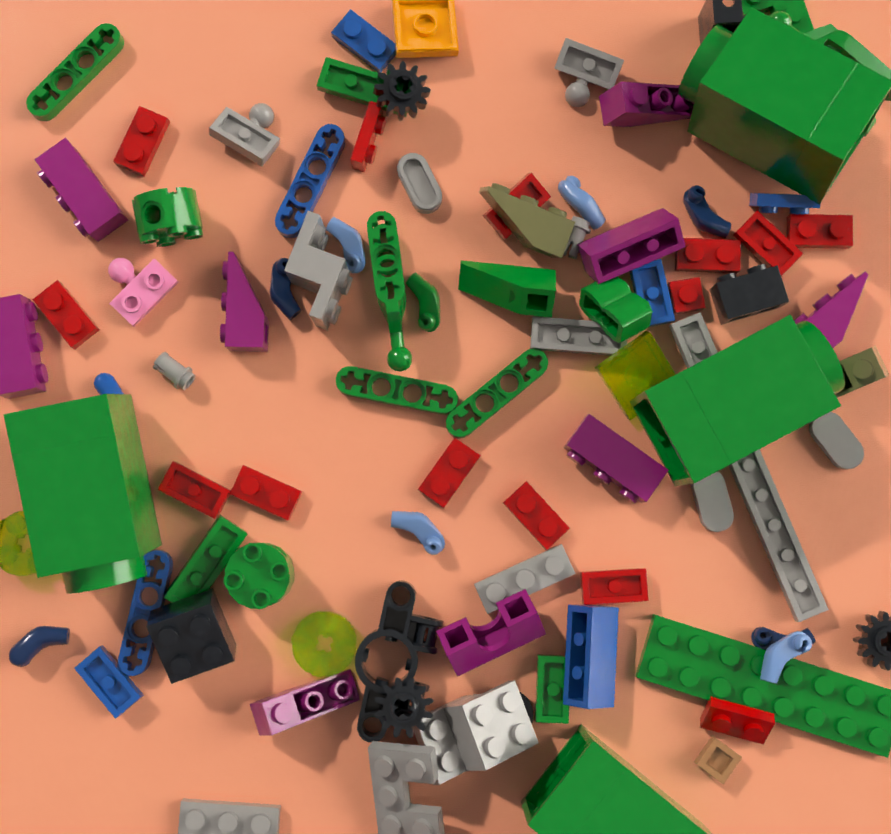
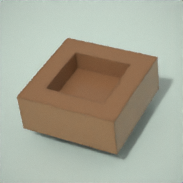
M712 735L694 763L724 784L742 757Z

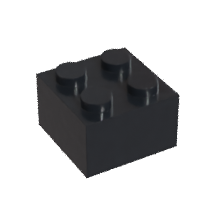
M213 588L150 611L146 627L171 684L235 661L236 642Z

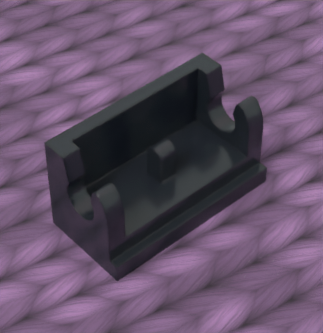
M722 0L705 1L698 16L700 45L716 25H720L733 33L746 16L743 15L742 0H733L734 4L731 7L725 6Z

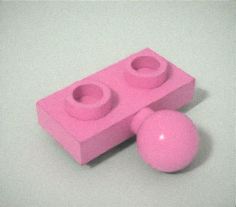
M116 258L109 264V276L115 282L126 283L127 286L109 304L135 327L169 293L178 281L155 259L136 276L133 264L129 260Z

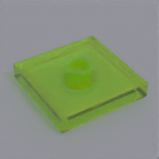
M648 331L643 332L594 367L625 417L629 420L637 416L629 401L645 390L676 375L652 334Z

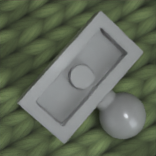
M565 38L554 69L577 77L576 82L570 84L566 89L565 98L568 104L573 107H582L588 102L590 91L587 86L589 82L606 89L612 88L615 85L624 60Z
M264 103L255 104L250 109V120L226 107L209 127V135L263 166L278 148L280 142L279 137L264 129L269 127L274 120L272 108Z

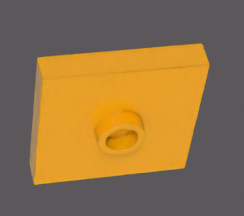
M392 0L396 58L458 56L459 46L454 0Z

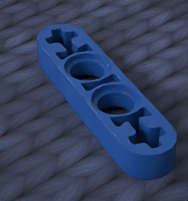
M327 124L318 130L276 214L275 225L280 234L286 238H296L298 236L307 211L313 212L344 150V133L337 125ZM332 134H336L338 143L330 144L327 152L332 157L329 158L323 153L326 148L324 137L330 138ZM314 160H321L326 164L325 171L320 175H313L309 172V165ZM303 187L309 188L312 191V198L305 203L298 202L295 199L297 190ZM292 204L298 210L305 212L302 214L300 211H297L294 219L298 225L296 227L290 226L287 230L283 220L284 218L289 220L292 217L294 210L292 207H289Z
M153 550L144 555L147 575L136 581L118 657L120 670L128 676H136L143 673L151 663L155 645L150 634L147 637L137 636L134 632V624L139 619L148 621L150 611L165 604L164 593L169 587L173 560L169 553L163 550ZM158 556H161L160 562L165 563V568L157 571L155 579H162V584L145 582V577L151 578L154 574V567L150 566V560H156ZM147 587L154 588L158 593V600L152 606L146 605L141 598L143 590ZM130 641L141 644L147 643V647H140L137 658L142 660V664L135 666L134 669L131 668L132 663L127 661V657L134 655L137 645L130 646Z

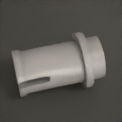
M573 216L572 221H575L563 255L566 256L569 246L572 244L568 257L577 259L579 252L577 244L583 242L585 235L590 234L591 230L589 229L590 222Z
M166 352L159 355L154 362L153 369L171 380L176 389L186 390L195 380L196 375L192 373L191 367L185 368Z

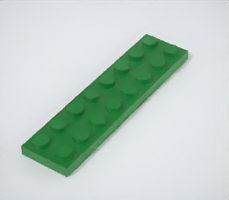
M653 614L635 677L705 700H709L711 696L774 713L775 722L888 758L891 748V689L793 658L784 665L777 684L762 681L760 676L766 650Z

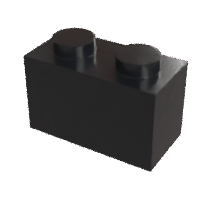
M761 264L747 269L748 274L737 277L736 273H730L717 278L718 283L709 290L721 325L780 308L789 302L778 265L767 268L766 264Z

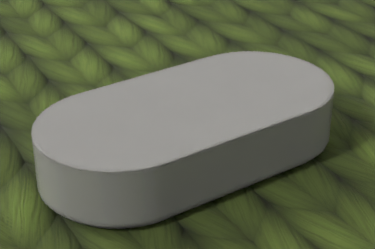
M417 153L404 155L398 162L397 172L413 207L423 214L435 212L442 203V192L426 159Z
M829 412L810 422L809 432L811 437L834 466L840 469H852L862 462L864 458L863 446L837 414Z
M717 471L691 484L700 521L707 530L713 532H721L728 529L734 520V513L724 477Z

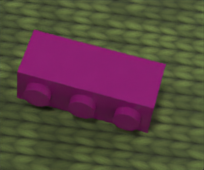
M66 137L34 159L41 168L37 174L48 188L54 186L58 191L59 195L55 197L67 213L70 210L74 213L77 220L73 223L84 237L90 235L99 242L128 221L80 153Z
M661 208L577 244L585 272L594 281L601 284L685 247L679 219L666 209Z
M21 294L0 298V396L8 399L46 392L45 383L48 382L47 368L42 364L40 351H43V342L40 334L36 333L35 321L38 320L37 308L34 302H31L30 299Z
M590 414L584 417L564 445V448L569 451L566 455L568 458L580 466L586 463L595 470L593 475L607 485L610 482L616 484L621 488L619 494L634 504L637 500L641 503L647 502L669 471Z

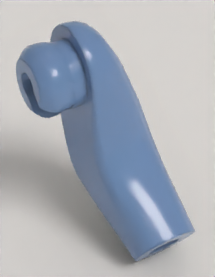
M568 176L565 180L560 181L558 190L564 200L585 220L590 222L592 229L595 230L601 227L606 219L594 198L580 189V180L575 176Z
M333 217L329 221L326 230L341 243L348 270L351 273H359L366 265L361 235L355 228Z
M392 511L391 527L413 533L424 546L425 551L430 555H436L444 549L445 539L426 515L420 512Z
M796 631L771 644L764 654L760 680L777 684L784 665L790 659L808 652L812 648L811 638L803 632Z

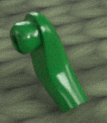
M415 272L405 284L412 290L419 301V327L424 331L432 332L440 325L439 293L434 286Z

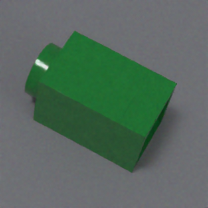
M751 7L734 33L720 25H716L707 34L683 76L678 95L694 104L687 132L799 194L807 196L810 200L820 205L869 129L891 89V80Z
M790 314L645 390L629 402L661 462L669 470L667 473L674 486L677 487L694 484L837 409L841 404L835 394L844 389L845 379L839 359L822 332L808 321H801L796 324Z
M103 394L3 414L37 578L62 573L66 593L72 594L111 587L146 576L147 570L144 555L161 546L162 542L131 394Z
M582 724L521 800L527 825L538 834H712L701 821Z

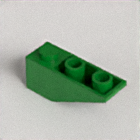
M461 260L458 290L521 315L552 318L556 293V270Z

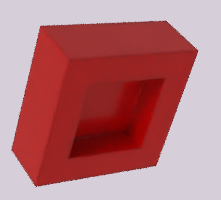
M700 277L668 282L667 285L674 315L706 308Z

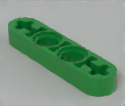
M109 23L97 26L29 94L26 105L35 118L40 121H50L55 118L121 52L124 46V39L117 27ZM106 35L110 38L112 37L114 42L112 44L104 42L103 37ZM94 45L103 53L101 56L92 48ZM87 54L94 56V63L91 67L86 69L79 67V60L82 56ZM64 76H69L73 81L71 87L64 91L57 88L58 80ZM50 89L59 97L57 100L48 92ZM39 101L45 102L48 108L46 110L40 108L37 105Z
M536 348L525 351L451 411L446 419V429L449 434L456 438L469 436L540 378L548 367L546 354ZM529 356L532 359L540 358L541 362L538 365L540 370L537 371L534 368L529 370L525 374V377L529 378L527 382H524L521 373L513 369L516 365L519 366L520 371L528 364L527 357ZM503 376H514L518 381V388L513 392H505L500 386V380ZM481 395L490 396L494 401L492 410L489 412L479 411L475 404L476 399ZM470 405L472 412L481 419L475 422L472 417L466 422V427L468 428L466 431L463 432L461 429L455 431L452 428L455 423L453 418L455 416H458L460 419L465 417L469 411L464 408Z
M353 366L342 368L336 376L337 388L342 394L350 397L440 415L449 414L458 404L456 391L452 387L443 384ZM350 373H354L356 380L365 382L364 376H371L367 382V394L361 393L363 386L353 385L351 390H347L346 384L342 382V379L348 378ZM378 379H385L391 385L389 393L385 396H377L373 393L372 386ZM410 385L418 386L422 392L421 398L414 403L406 401L403 396L405 388ZM426 388H433L431 395L438 397L442 395V392H447L448 398L453 399L452 404H446L445 408H439L438 401L430 400V406H424L423 404L427 398Z

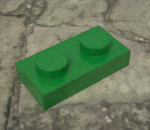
M537 654L535 722L569 724V705L563 704L565 656Z

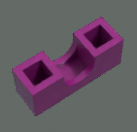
M526 589L496 602L498 614L494 620L486 625L472 626L465 617L436 631L457 677L546 635L540 617Z

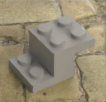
M307 211L284 272L293 285L317 293L309 316L316 327L328 331L330 323L335 324L341 311V306H338L342 294L347 295L353 277L349 276L350 270H348L345 258L324 251L329 235L326 234V227L319 214Z
M515 680L507 681L482 694L462 696L430 711L433 713L432 718H422V722L426 726L424 731L418 729L417 726L413 727L419 745L436 748L439 777L433 785H440L465 771H486L539 743Z

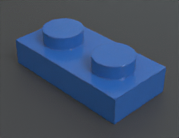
M351 9L331 32L332 38L378 73L382 72L396 55L395 43Z
M750 193L749 206H759L758 211L760 213H778V207H790V214H809L810 208H820L819 204L810 200L805 195Z
M662 259L654 260L629 271L634 293L646 299L653 311L649 327L674 322L675 316Z
M103 645L99 646L74 668L115 719L144 696L129 676L120 670L116 660Z

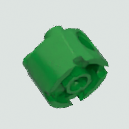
M176 187V192H168L167 188L156 189L136 195L134 200H132L140 244L156 243L157 247H166L176 244V238L184 237L185 240H192L203 237L201 216L194 189Z
M249 543L239 548L229 558L225 568L223 583L228 589L229 594L238 604L250 609H263L280 602L290 592L294 583L293 563L290 556L281 547L271 543Z

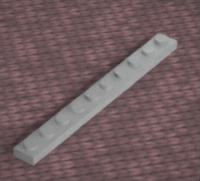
M701 312L669 325L687 368L718 353ZM760 449L730 464L729 468L794 620L801 622L829 610Z

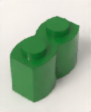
M618 276L601 284L595 281L581 289L579 306L591 320L599 323L604 332L614 341L621 343L650 326L653 311L649 302L631 292L627 282Z

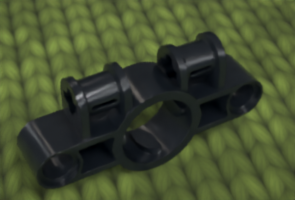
M398 580L388 588L379 628L364 638L355 656L356 672L366 686L357 731L359 736L367 742L380 741L385 736L387 729H381L375 733L369 732L364 726V721L369 717L378 718L381 724L386 721L385 716H375L378 710H383V704L377 703L375 698H386L387 693L384 692L383 685H389L392 689H395L396 686L395 682L389 683V680L382 677L373 679L367 672L364 663L367 662L370 648H366V646L372 640L386 636L385 640L398 642L399 639L408 647L411 658H407L405 670L408 673L401 679L403 686H407L409 679L415 676L418 666V651L437 654L438 650L435 647L438 635L436 631L439 630V627L443 626L444 621L412 614L416 591L414 586L405 580ZM398 586H403L410 592V600L405 604H398L392 598V592ZM428 627L427 639L423 641L425 629ZM415 681L414 689L418 690L419 687L426 685V686H427L426 692H428L430 686L427 685V684H424V683ZM399 699L396 704L399 708L396 709V712L399 715L406 713L410 716L413 711L409 705L410 700L408 699L403 702Z

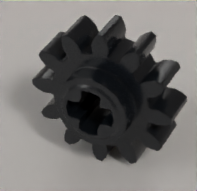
M402 61L399 70H395L392 64H388L386 74L378 73L377 82L379 84L374 85L373 94L380 96L377 99V107L387 106V117L391 116L393 111L398 112L399 121L403 120L405 112H408L412 118H416L417 108L421 110L426 108L427 101L425 98L429 97L431 89L426 86L423 87L426 83L427 75L416 76L417 65L408 71L406 70L405 62Z
M879 611L877 618L867 614L865 619L868 625H856V628L862 632V637H855L853 641L863 645V648L858 650L857 655L868 657L867 665L876 667L879 664L881 669L889 671L891 669V616L889 617L888 612ZM886 636H888V642L883 643V645H881V639L886 638Z
M396 678L395 689H392L389 685H383V690L387 693L386 698H375L377 703L383 704V710H378L375 716H385L386 721L382 724V730L392 725L395 727L393 731L394 737L397 738L401 734V730L405 729L407 736L412 738L414 735L413 727L417 726L418 729L424 731L426 726L422 722V718L433 717V713L425 710V706L432 704L434 699L423 698L422 694L427 690L426 685L419 687L418 690L414 689V678L409 679L407 686H403L402 680ZM399 699L403 702L408 699L411 700L413 705L410 709L413 712L410 716L406 713L399 715L396 712V709L399 708L396 704Z

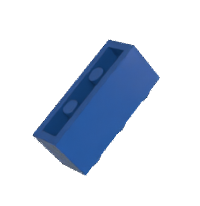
M568 605L564 705L584 709L614 707L618 607Z

